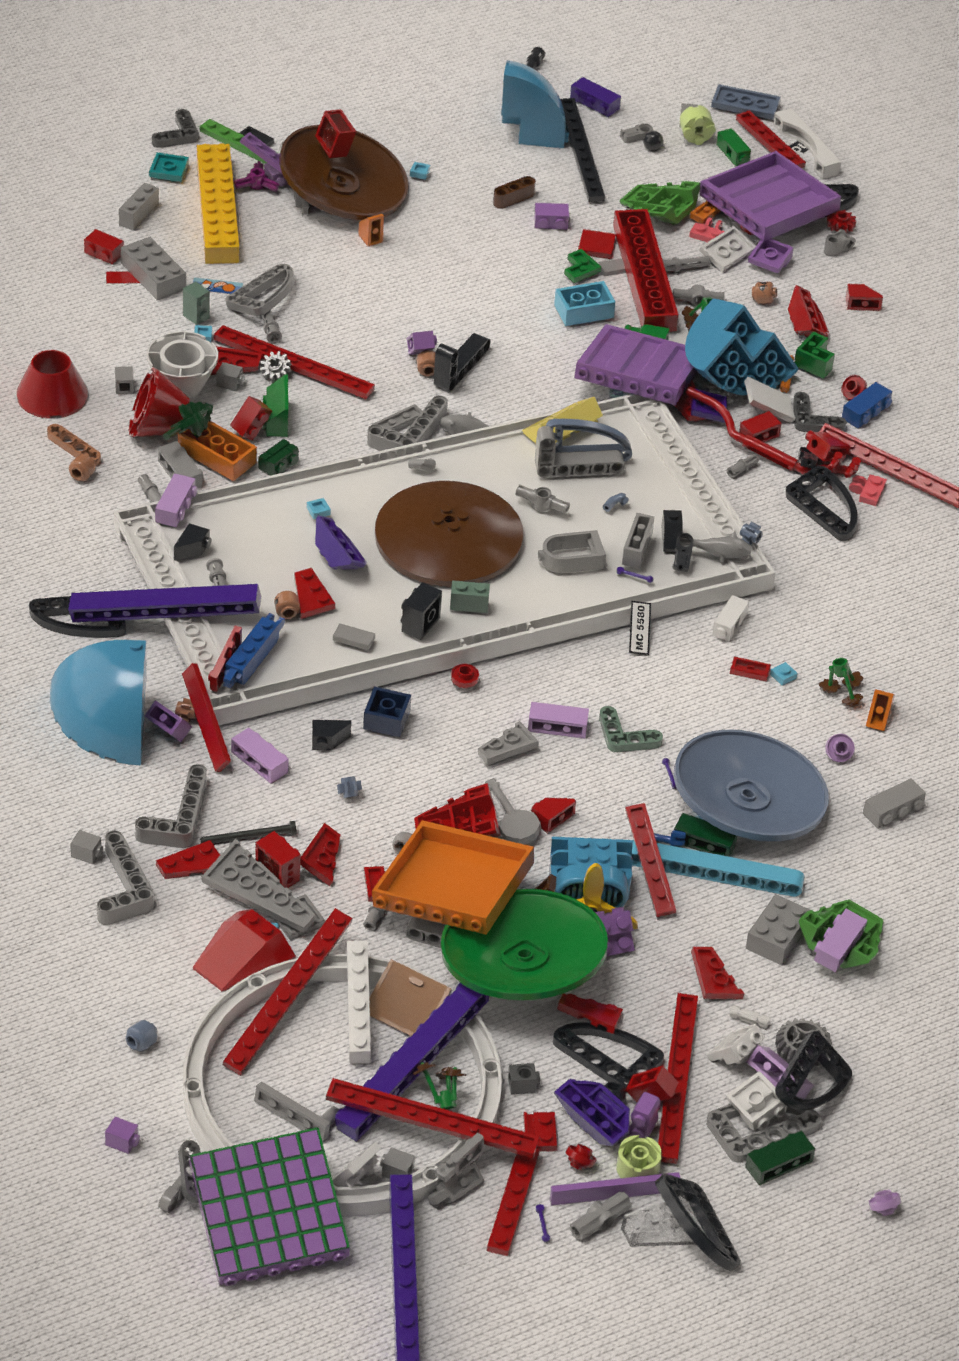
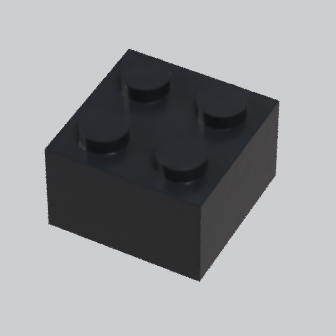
M424 582L417 588H414L410 597L405 599L401 605L403 610L400 620L402 623L401 632L419 640L424 638L440 619L442 590Z

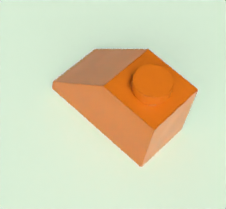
M379 214L359 222V236L367 246L383 242L384 215Z
M875 689L866 727L885 731L895 694Z

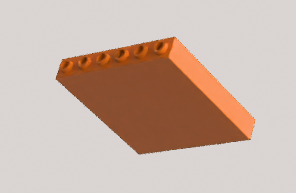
M421 821L372 890L373 907L487 935L534 864V847Z

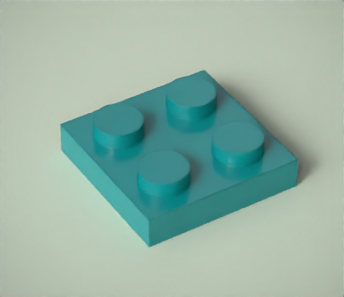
M156 152L149 170V177L181 182L189 164V157Z

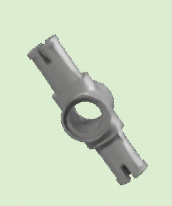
M700 284L688 288V290L673 288L672 292L674 300H687V302H692L695 307L703 298L711 297L724 300L725 297L724 292H711Z
M519 485L515 492L516 496L530 500L538 511L555 509L566 514L570 508L569 502L557 499L556 496L551 495V490L547 487H539L533 490Z

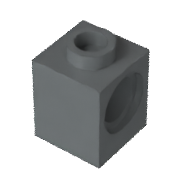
M534 1063L509 1065L508 1082L510 1094L536 1093V1086L540 1084V1073L535 1070Z

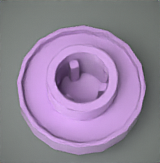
M845 734L831 736L825 746L828 757L836 762L847 761L852 757L855 750L852 739Z
M891 1190L879 1191L874 1194L875 1197L869 1200L870 1209L881 1213L882 1216L893 1214L897 1205L901 1203L900 1194L891 1192Z

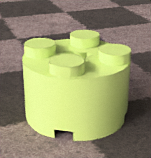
M704 106L688 107L680 115V127L683 135L691 143L702 145L711 138L716 130L711 114Z
M634 1135L621 1142L616 1165L617 1173L621 1178L659 1174L661 1148L655 1140L650 1137L645 1139L639 1138V1135Z

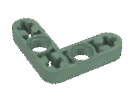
M604 706L600 709L599 721L607 748L610 751L627 752L661 747L663 734L660 731L623 732L616 709L611 706ZM609 727H614V728H616L617 730H616V731H610V730H608L607 728H609ZM631 739H637V740H639L640 742H639V743H633V742H631L630 740H631Z

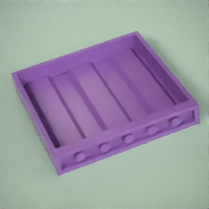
M777 151L700 181L699 195L762 241H767L840 210L841 196Z
M605 324L577 361L574 378L676 405L697 374V371L686 357L684 344Z

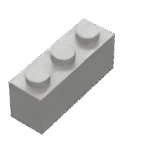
M143 183L119 208V226L134 231L159 204V188Z
M178 441L158 447V462L171 479L174 473L195 478V486L197 488L202 487V479L204 478L202 470L198 469L193 458L188 456L186 449Z
M636 513L623 549L622 565L640 569L653 533L655 516Z
M910 778L865 800L863 815L876 828L888 825L892 821L923 807L926 792Z

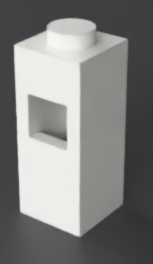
M732 595L714 621L712 636L730 642L748 614L749 601Z

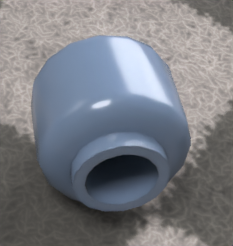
M140 1020L130 1026L126 1033L128 1046L137 1051L146 1050L156 1043L158 1037L157 1028L146 1020Z

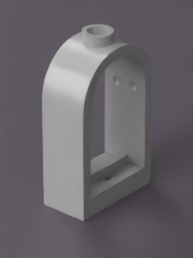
M597 530L549 536L543 543V549L538 550L539 561H542L543 565L552 572L569 573L604 569L606 554ZM589 547L591 554L558 557L550 553L556 550Z

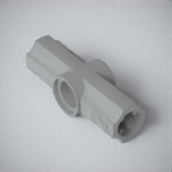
M618 1192L603 1203L597 1201L592 1204L585 1215L570 1224L573 1236L577 1240L582 1241L599 1229L602 1231L608 1229L614 1223L615 1218L632 1207L629 1196L625 1192Z

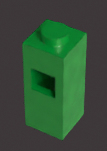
M733 128L718 131L716 145L735 167L750 161L751 149Z

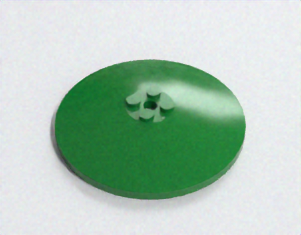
M517 889L487 935L445 925L441 937L443 962L455 979L476 992L507 1000L545 999L574 990L590 980L599 971L606 959L608 950L606 928L602 920L591 908L567 895L539 889Z

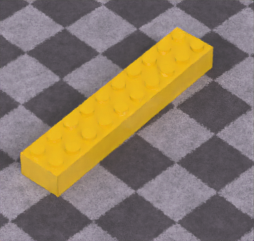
M230 144L196 145L205 264L239 263V238Z

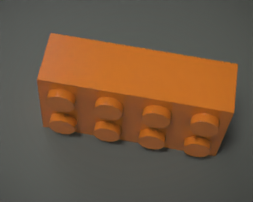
M212 421L208 422L207 429L203 430L202 435L198 438L190 429L180 434L178 433V443L186 449L189 457L232 481H235L257 463V446Z

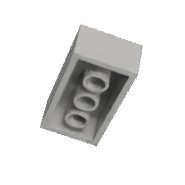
M151 237L121 247V264L156 300L183 291V288L186 287V272Z

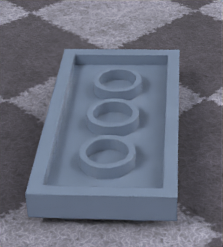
M718 84L711 107L734 113H743L750 110L757 117L774 120L781 96Z

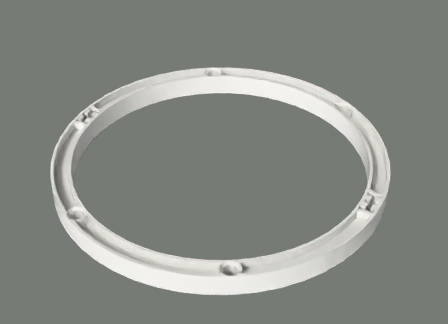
M328 954L307 984L348 982L347 954ZM368 956L369 984L377 985L390 960ZM297 959L269 966L235 984L207 1010L190 1038L183 1066V1100L190 1128L204 1152L233 1146L217 1126L205 1099L203 1076L209 1054L223 1031L239 1015L273 994ZM402 964V965H404V966H406V967H408V968H411V969H413V970H415V971H417V972H419V973H421V974H423V975H425V976H427V977H429V978H431V979H433V980H435V981H437V982L443 984L441 981H439V980L433 978L432 976H430V975H428V974H426V973H424V972H422V971H420V970H417V969L412 968V967H410V966H408V965ZM476 1014L459 1032L472 1052L481 1081V1098L474 1118L496 1124L502 1085L501 1065L490 1032L478 1014ZM460 1138L439 1159L427 1167L410 1174L412 1175L413 1204L426 1199L431 1193L437 1191L435 1186L442 1180L436 1177L435 1170L441 1163H446L452 1153L458 1151L465 1144L466 1139ZM390 1181L351 1188L334 1187L341 1215L364 1216L390 1211Z

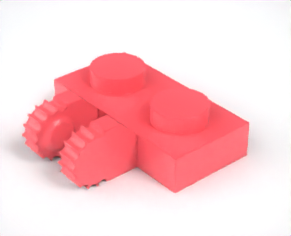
M710 217L706 220L705 225L695 223L690 230L689 237L709 242L725 232L720 230L722 221L718 220L715 228L711 227L713 218Z
M870 474L866 480L865 477L856 475L853 477V483H850L849 489L851 492L860 494L859 502L876 506L886 486L887 479Z

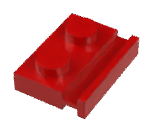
M524 1112V1132L540 1136L537 1149L540 1151H557L555 1112H533V1114Z

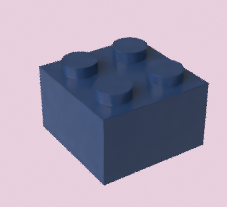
M374 686L364 711L363 729L401 737L411 711L412 695Z

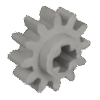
M280 351L277 352V355L271 352L270 357L264 355L265 361H260L262 366L260 368L261 373L264 374L265 379L270 377L271 382H274L275 378L279 379L283 375H287L286 372H291V361L288 360L286 354L281 356Z

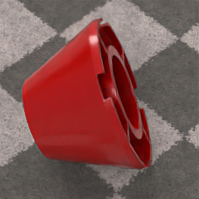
M45 350L37 353L32 358L16 392L18 403L22 409L34 416L49 419L50 416L61 415L62 418L78 412L83 408L88 399V388L70 357L58 350Z
M151 368L153 372L146 374L136 396L132 411H135L134 419L129 421V435L132 437L163 435L171 429L170 426L183 419L178 406L186 405L190 402L189 397L156 368Z

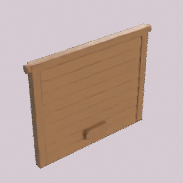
M390 959L369 998L370 1017L412 1036L418 1026L430 1017L432 1011L442 1005L444 999L450 995L452 988Z

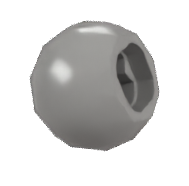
M401 832L394 837L392 845L396 854H399L411 837V833Z

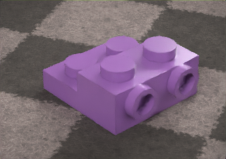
M774 239L760 240L748 257V262L778 274L782 267H786L792 259L793 247Z
M618 907L611 909L612 913L605 914L604 911L595 912L606 928L608 938L607 956L634 951L630 910Z

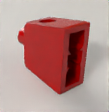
M810 430L805 436V439L809 441L807 449L822 461H831L836 452L843 454L842 461H844L850 448L849 444L827 432H813Z

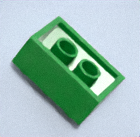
M283 375L266 388V395H263V403L272 410L268 420L263 425V429H266V437H288V375Z

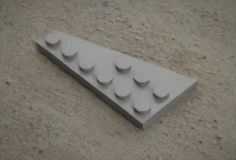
M237 839L229 845L202 875L203 883L303 933L315 921V914L301 900H297L291 895V891L287 887L284 888L280 884V880L261 862H257L252 857V853L242 848Z

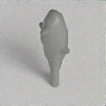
M468 412L467 415H447L441 418L440 426L451 434L489 426L479 419L472 417L471 412Z
M733 532L732 536L703 540L693 539V547L705 550L719 557L721 562L724 561V558H740L751 554V545L738 538L735 532ZM683 538L680 540V544L689 546L690 541L687 538Z

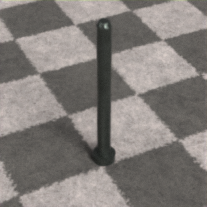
M289 821L288 825L204 836L200 838V843L209 840L212 843H219L235 839L261 837L273 831L277 834L290 832L291 835H296L295 821Z

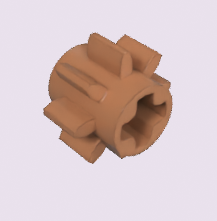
M183 698V702L178 701L175 714L186 722H190V718L195 719L196 714L191 700Z

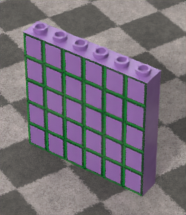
M319 1127L189 1155V1164L219 1285L230 1286L244 1279L252 1281L259 1278V1276L267 1274L275 1276L281 1273V1271L289 1269L290 1271H297L303 1268V1266H319L325 1261H341L349 1256L350 1246Z

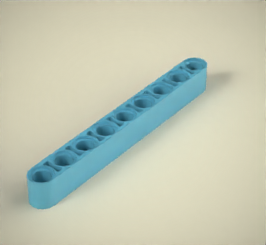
M633 840L632 866L642 867ZM657 843L665 872L793 897L799 896L802 893L805 876L799 870Z

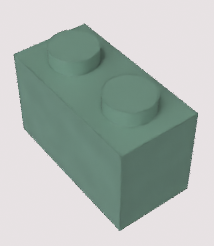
M195 281L183 288V316L195 325H199L210 318V291Z
M452 581L450 610L488 613L490 584Z

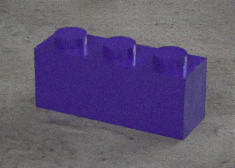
M581 77L571 85L570 98H575V101L607 117H610L620 109L621 95L584 77Z

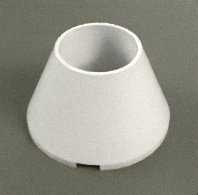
M187 331L170 332L164 334L163 338L152 341L147 349V362L151 368H156L190 399L201 392L218 362V350L213 342L210 343L201 334Z

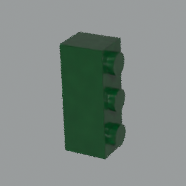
M685 813L681 814L674 828L676 831L686 833V837L683 838L685 840L684 846L701 852L730 857L737 844L738 836L723 831L703 819Z
M802 1130L790 1133L783 1139L772 1141L767 1146L752 1150L747 1154L745 1168L760 1186L813 1162L816 1148Z

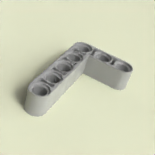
M441 395L434 396L405 434L381 425H370L367 433V445L382 451L428 440L440 425L441 418L447 416V398Z
M542 426L537 431L535 465L537 474L542 478L620 474L625 470L622 453L618 450L555 453L556 441L553 429L549 426Z
M195 764L190 767L177 820L147 816L136 819L135 838L138 842L177 848H187L192 845L207 786V769L205 766Z
M116 830L107 832L105 835V851L126 891L102 898L97 902V920L102 925H110L148 913L154 907L153 889L123 834Z

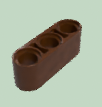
M524 176L496 187L493 195V206L503 209L534 197L535 178Z

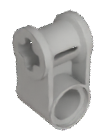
M839 230L826 237L824 253L830 257L837 256L851 250L856 240L854 237H849L844 230Z

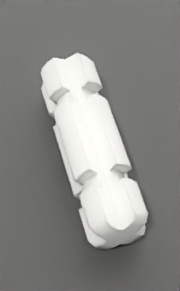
M735 1005L730 1009L729 1016L732 1018H740L741 1021L750 1024H759L763 1028H767L770 1023L769 1016L763 1014L759 1016L760 1013L744 1008L741 1010V1007Z

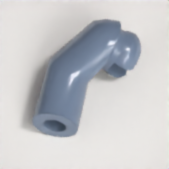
M625 493L611 496L604 503L603 509L609 512L618 502L624 506L629 501V498L625 496Z

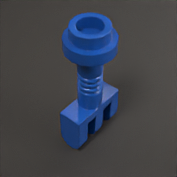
M673 830L671 836L654 833L656 842L670 844V846L675 847L685 845V840H683L686 837L685 832Z

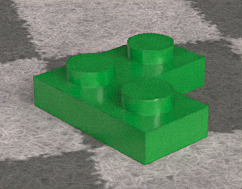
M580 249L568 254L567 260L573 266L564 269V275L573 283L600 273L602 266Z

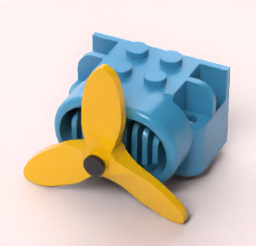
M552 837L549 875L556 876L555 892L584 903L594 912L604 911L607 914L612 913L611 909L623 907L630 897L633 840ZM631 916L633 929H637L638 922Z

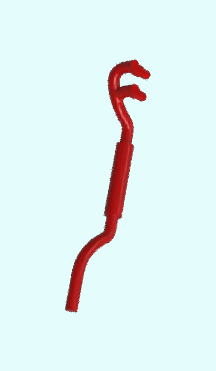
M689 387L686 395L712 407L720 413L725 421L729 436L742 443L743 447L792 472L795 470L804 475L812 469L800 466L798 459L759 439L736 431L734 420L722 403L692 387ZM836 452L830 464H823L821 466L827 467L832 473L844 474L846 478H850L859 470L861 459L853 457L850 465L844 466L841 465L843 454Z

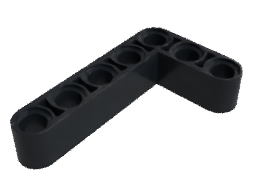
M473 333L458 350L441 343L435 353L434 385L447 391H452L485 355L490 347L491 340Z

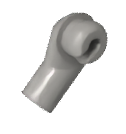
M431 458L410 459L408 461L410 469L432 471L436 465V461Z

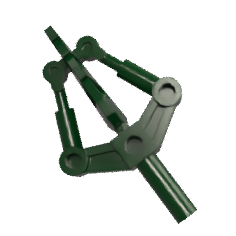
M189 402L186 405L178 406L183 419L170 426L171 429L163 434L164 439L168 440L177 433L180 434L190 429L198 438L202 435L203 430H206L208 427L207 424L211 420L210 415L213 412V405L203 404L202 402Z

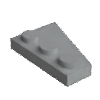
M518 721L513 729H506L501 737L493 738L479 747L478 755L489 765L538 748L539 741L521 721Z

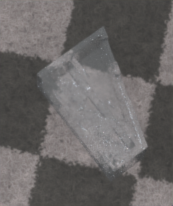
M684 1195L679 1196L678 1198L690 1216L700 1227ZM665 1201L624 1215L621 1230L630 1247L696 1245L676 1220Z

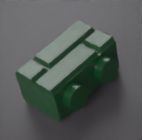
M283 438L258 456V468L269 476L284 473L286 468L298 462L299 449Z

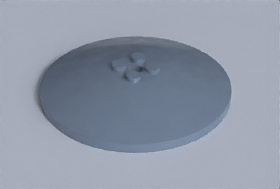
M732 729L701 734L683 746L674 766V781L685 803L708 823L739 837L759 841H785L799 838L811 832L820 824L828 807L829 794L826 782L813 763L791 746L763 734Z

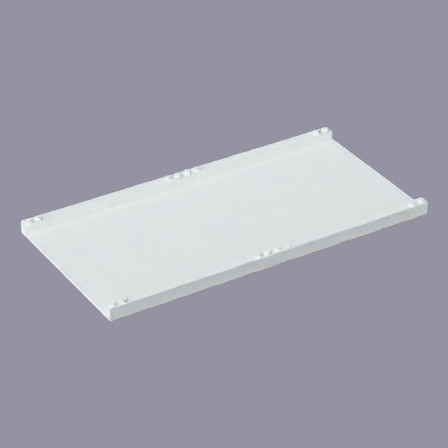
M635 394L597 402L603 414L602 417L597 419L598 423L608 425L622 432L631 444L632 457L630 460L624 461L625 470L620 474L540 477L537 474L535 465L536 443L523 434L522 430L558 412L555 411L197 492L195 497H192L189 509L185 510L184 519L179 521L177 527L155 522V508L159 501L114 511V528L119 539L125 538L149 589L214 586V583L209 578L210 571L206 567L207 562L213 558H219L223 562L222 569L226 573V585H259L262 596L259 614L163 618L187 668L192 663L198 664L219 725L373 688L374 686H382L451 669L459 664H471L629 625L631 619V600L651 603V619L727 601L732 595L743 597L771 590L774 587L776 574L755 543L751 545V554L740 558H724L723 562L720 561L719 557L705 550L693 547L689 570L684 572L672 568L676 552L663 551L661 529L663 510H682L683 533L690 534L696 540L732 536L733 532L736 533L738 538L742 539L740 530L744 524L664 402ZM573 431L570 433L571 437L562 440V446L619 444L609 437L584 431L578 433ZM431 458L436 461L435 469L432 471L410 469L408 466L410 459ZM459 481L486 488L502 497L514 508L523 526V544L518 558L502 574L482 582L490 584L488 613L450 610L452 587L431 585L442 590L440 619L422 640L401 632L402 623L400 620L403 611L401 605L405 599L410 597L414 588H417L422 582L403 575L394 569L380 554L375 541V522L380 509L398 492L425 482ZM519 485L533 490L539 487H547L551 490V495L556 496L557 499L569 502L570 508L566 514L555 509L538 511L530 500L516 496L515 492ZM625 493V496L629 498V501L624 506L618 502L609 512L603 509L604 503L611 496ZM321 498L325 499L331 509V515L324 517L332 518L336 526L341 528L367 561L364 568L341 570L333 569L328 565V561L319 553L320 550L315 545L316 519L312 518L306 508L307 502ZM636 513L655 516L653 533L640 569L622 565L623 549ZM189 523L210 529L211 545L209 548H206L202 555L180 561L174 560V545ZM592 530L598 531L606 554L604 569L569 573L552 572L538 559V550L543 549V543L549 536ZM589 547L556 550L550 553L558 557L591 554ZM623 567L626 571L644 576H652L654 580L648 583L641 578L627 574H617V568ZM312 568L334 600L335 609L303 619L300 618L299 611L293 618L285 619L284 626L279 632L277 643L245 685L236 682L231 689L222 684L217 692L210 690L209 673L213 670L234 626L242 627L243 642L262 617L266 618L269 613H272L275 616L274 621L276 622L280 617L275 609V596L282 591L296 593L294 573ZM339 623L375 633V639L369 651L333 641V634Z

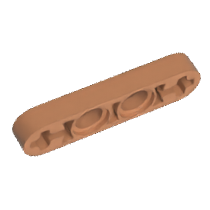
M59 424L48 426L47 437L53 443L75 458L84 454L91 457L96 466L101 463V454L98 450ZM82 448V449H84V450H83V451H77L76 449Z

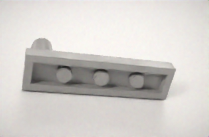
M262 1081L256 1086L254 1102L301 1130L319 1127L322 1142L328 1138L330 1125L335 1121L336 1113L339 1110L337 1107L332 1106L323 1115L319 1116Z

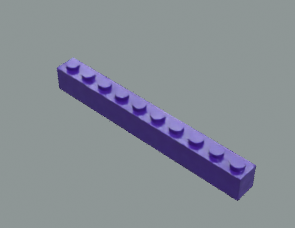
M258 584L71 593L68 610L72 623L259 614L262 596Z
M459 983L456 990L444 999L438 1009L432 1011L430 1017L418 1026L416 1032L404 1041L403 1046L398 1051L393 1052L384 1066H380L376 1074L367 1080L363 1086L400 1096L420 1075H413L414 1072L418 1071L417 1066L421 1065L422 1062H429L430 1064L487 1004L489 996ZM345 1106L336 1113V1128L357 1142L381 1115Z
M390 1175L389 1201L395 1361H420L412 1175Z

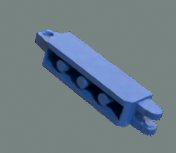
M269 613L266 618L262 617L225 664L223 686L231 689L236 682L245 685L277 643L279 632L285 623V618L280 617L275 622L274 614Z

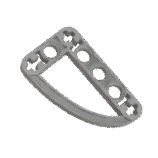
M282 263L270 268L225 298L227 308L252 316L264 315L279 304L292 290L295 283L292 267ZM286 277L283 284L266 300L259 301L253 299Z
M730 1104L709 1112L706 1125L728 1157L734 1162L746 1161L747 1154L752 1150L767 1146L772 1141H778L772 1139L769 1135L778 1134L781 1137L780 1139H783L790 1133H796L788 1130L790 1126L797 1127L799 1131L802 1130L806 1136L817 1132L820 1129L821 1116L814 1109L799 1111L787 1107L786 1113L798 1116L742 1138L729 1120V1118L740 1116V1113ZM729 1133L733 1138L725 1139L722 1137V1134ZM759 1141L762 1143V1146L755 1147L751 1142Z

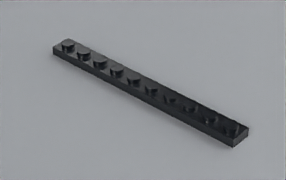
M575 98L560 99L565 113L566 131L569 132L568 137L588 202L605 201V194Z

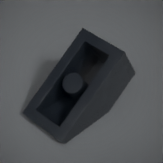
M663 510L661 524L663 551L676 552L677 538L683 533L682 510Z
M189 523L174 545V560L180 561L202 555L206 548H209L211 545L210 529Z
M312 720V750H333L350 738L352 720Z

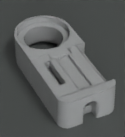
M639 124L633 128L621 129L620 137L624 143L640 141L644 139L646 133L653 131V127L649 124Z
M181 1175L172 1186L168 1187L159 1200L158 1207L168 1213L184 1197Z

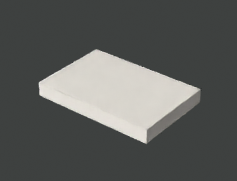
M733 226L702 245L699 251L704 256H709L710 261L721 272H724L748 257L756 246Z
M750 377L746 378L745 386L750 405L766 412L770 411L774 416L789 423L795 420L790 396Z

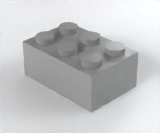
M775 894L749 930L745 949L782 965L802 937L803 932L798 921L810 909Z

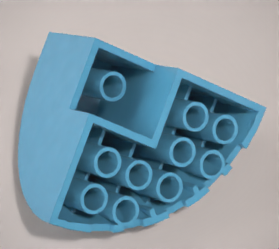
M507 60L503 81L502 123L520 125L519 144L564 149L565 142H568L569 132H566L564 108L556 90L535 69L516 61Z
M713 298L696 318L687 335L685 353L690 364L707 381L718 388L734 394L747 395L745 386L747 377L776 389V386L781 381H788L799 370L776 334L761 330L745 305Z
M111 640L95 643L74 652L56 669L50 684L51 710L53 711L55 721L61 726L62 732L69 739L75 740L78 743L77 746L87 752L93 751L103 759L106 757L116 759L117 763L141 766L147 680L146 640Z

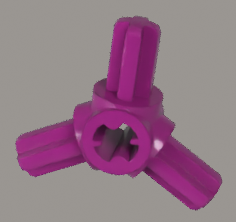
M261 161L254 163V168L250 170L246 177L234 181L236 189L249 186L254 190H261L266 187L276 192L280 185L268 179V175L263 170L264 164Z

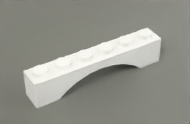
M792 108L775 112L773 126L780 134L799 141L809 149L815 160L814 171L822 180L838 176L841 161Z
M347 941L350 1064H370L368 941Z

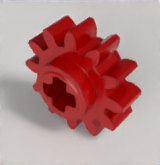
M846 210L836 211V213L827 216V227H832L831 231L835 230L838 232L839 230H844L847 234V230L852 232L853 228H856V216H852V212L848 213Z

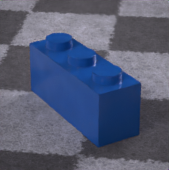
M878 382L873 383L843 406L842 418L857 429L891 405L893 391Z

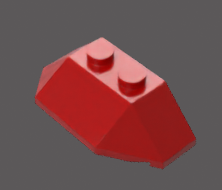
M796 285L788 307L794 331L806 337H809L812 332L828 337L830 334L823 315L816 302L811 298L810 291Z

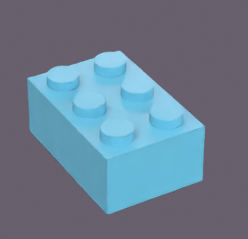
M604 281L555 289L554 306L565 326L614 318L616 302Z

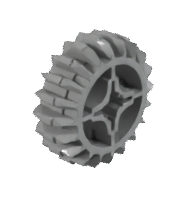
M803 1017L801 1021L794 1018L793 1022L787 1020V1023L782 1025L776 1034L775 1045L777 1054L783 1060H787L789 1064L806 1035L813 1031H818L831 1045L832 1039H830V1033L826 1032V1027H820V1022L813 1023L812 1019L805 1021ZM816 1060L814 1066L817 1065L820 1067L821 1064L818 1060Z

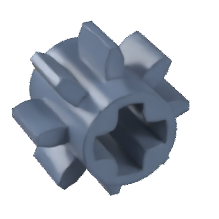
M751 521L750 524L745 523L742 526L740 536L743 537L742 540L752 545V543L757 544L761 540L763 532L760 531L761 526Z
M355 776L341 778V783L337 784L338 794L343 793L344 798L358 796V791L362 790L361 780L356 781Z

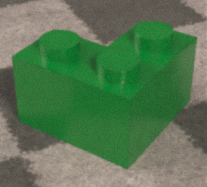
M812 332L796 349L794 362L797 367L824 379L832 371L835 357L834 353L827 350L828 338Z

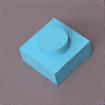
M414 162L410 170V177L426 180L430 171V165Z
M195 325L194 333L205 336L206 340L211 343L212 326Z
M324 498L307 502L306 508L313 519H316L318 515H331V509Z
M786 662L772 668L770 675L782 686L797 679L798 674Z

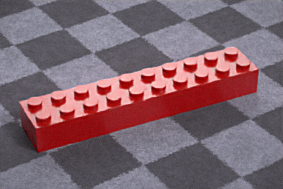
M648 209L615 210L613 228L641 326L653 325L669 328V332L677 331L679 315Z

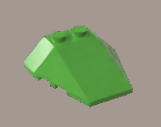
M682 181L680 185H673L672 182H667L666 186H658L657 183L640 184L619 201L621 204L634 210L648 209L649 216L662 222L678 224L696 208L700 192V182Z
M850 899L834 903L830 908L820 907L819 911L816 912L809 910L798 921L808 948L814 951L819 941L823 942L825 939L823 937L826 930L834 926L833 922L838 914L842 915L845 909L867 919L864 933L840 965L843 969L867 964L877 955L884 920Z

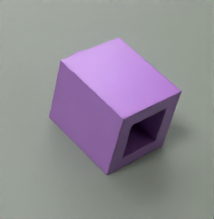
M116 1116L105 1131V1145L127 1154L130 1153L133 1147L138 1145L140 1140L138 1125Z

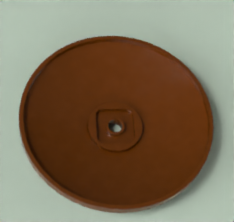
M319 125L300 128L291 133L284 141L279 154V165L285 180L300 197L322 211L353 220H364L379 214H383L386 217L397 211L406 198L408 178L402 164L389 149L366 134L356 131L347 157L329 158L315 137Z
M431 481L420 483L398 492L382 506L375 522V541L383 558L403 575L431 585L452 587V581L482 583L506 571L520 554L523 544V526L514 508L502 497L486 488L459 481Z

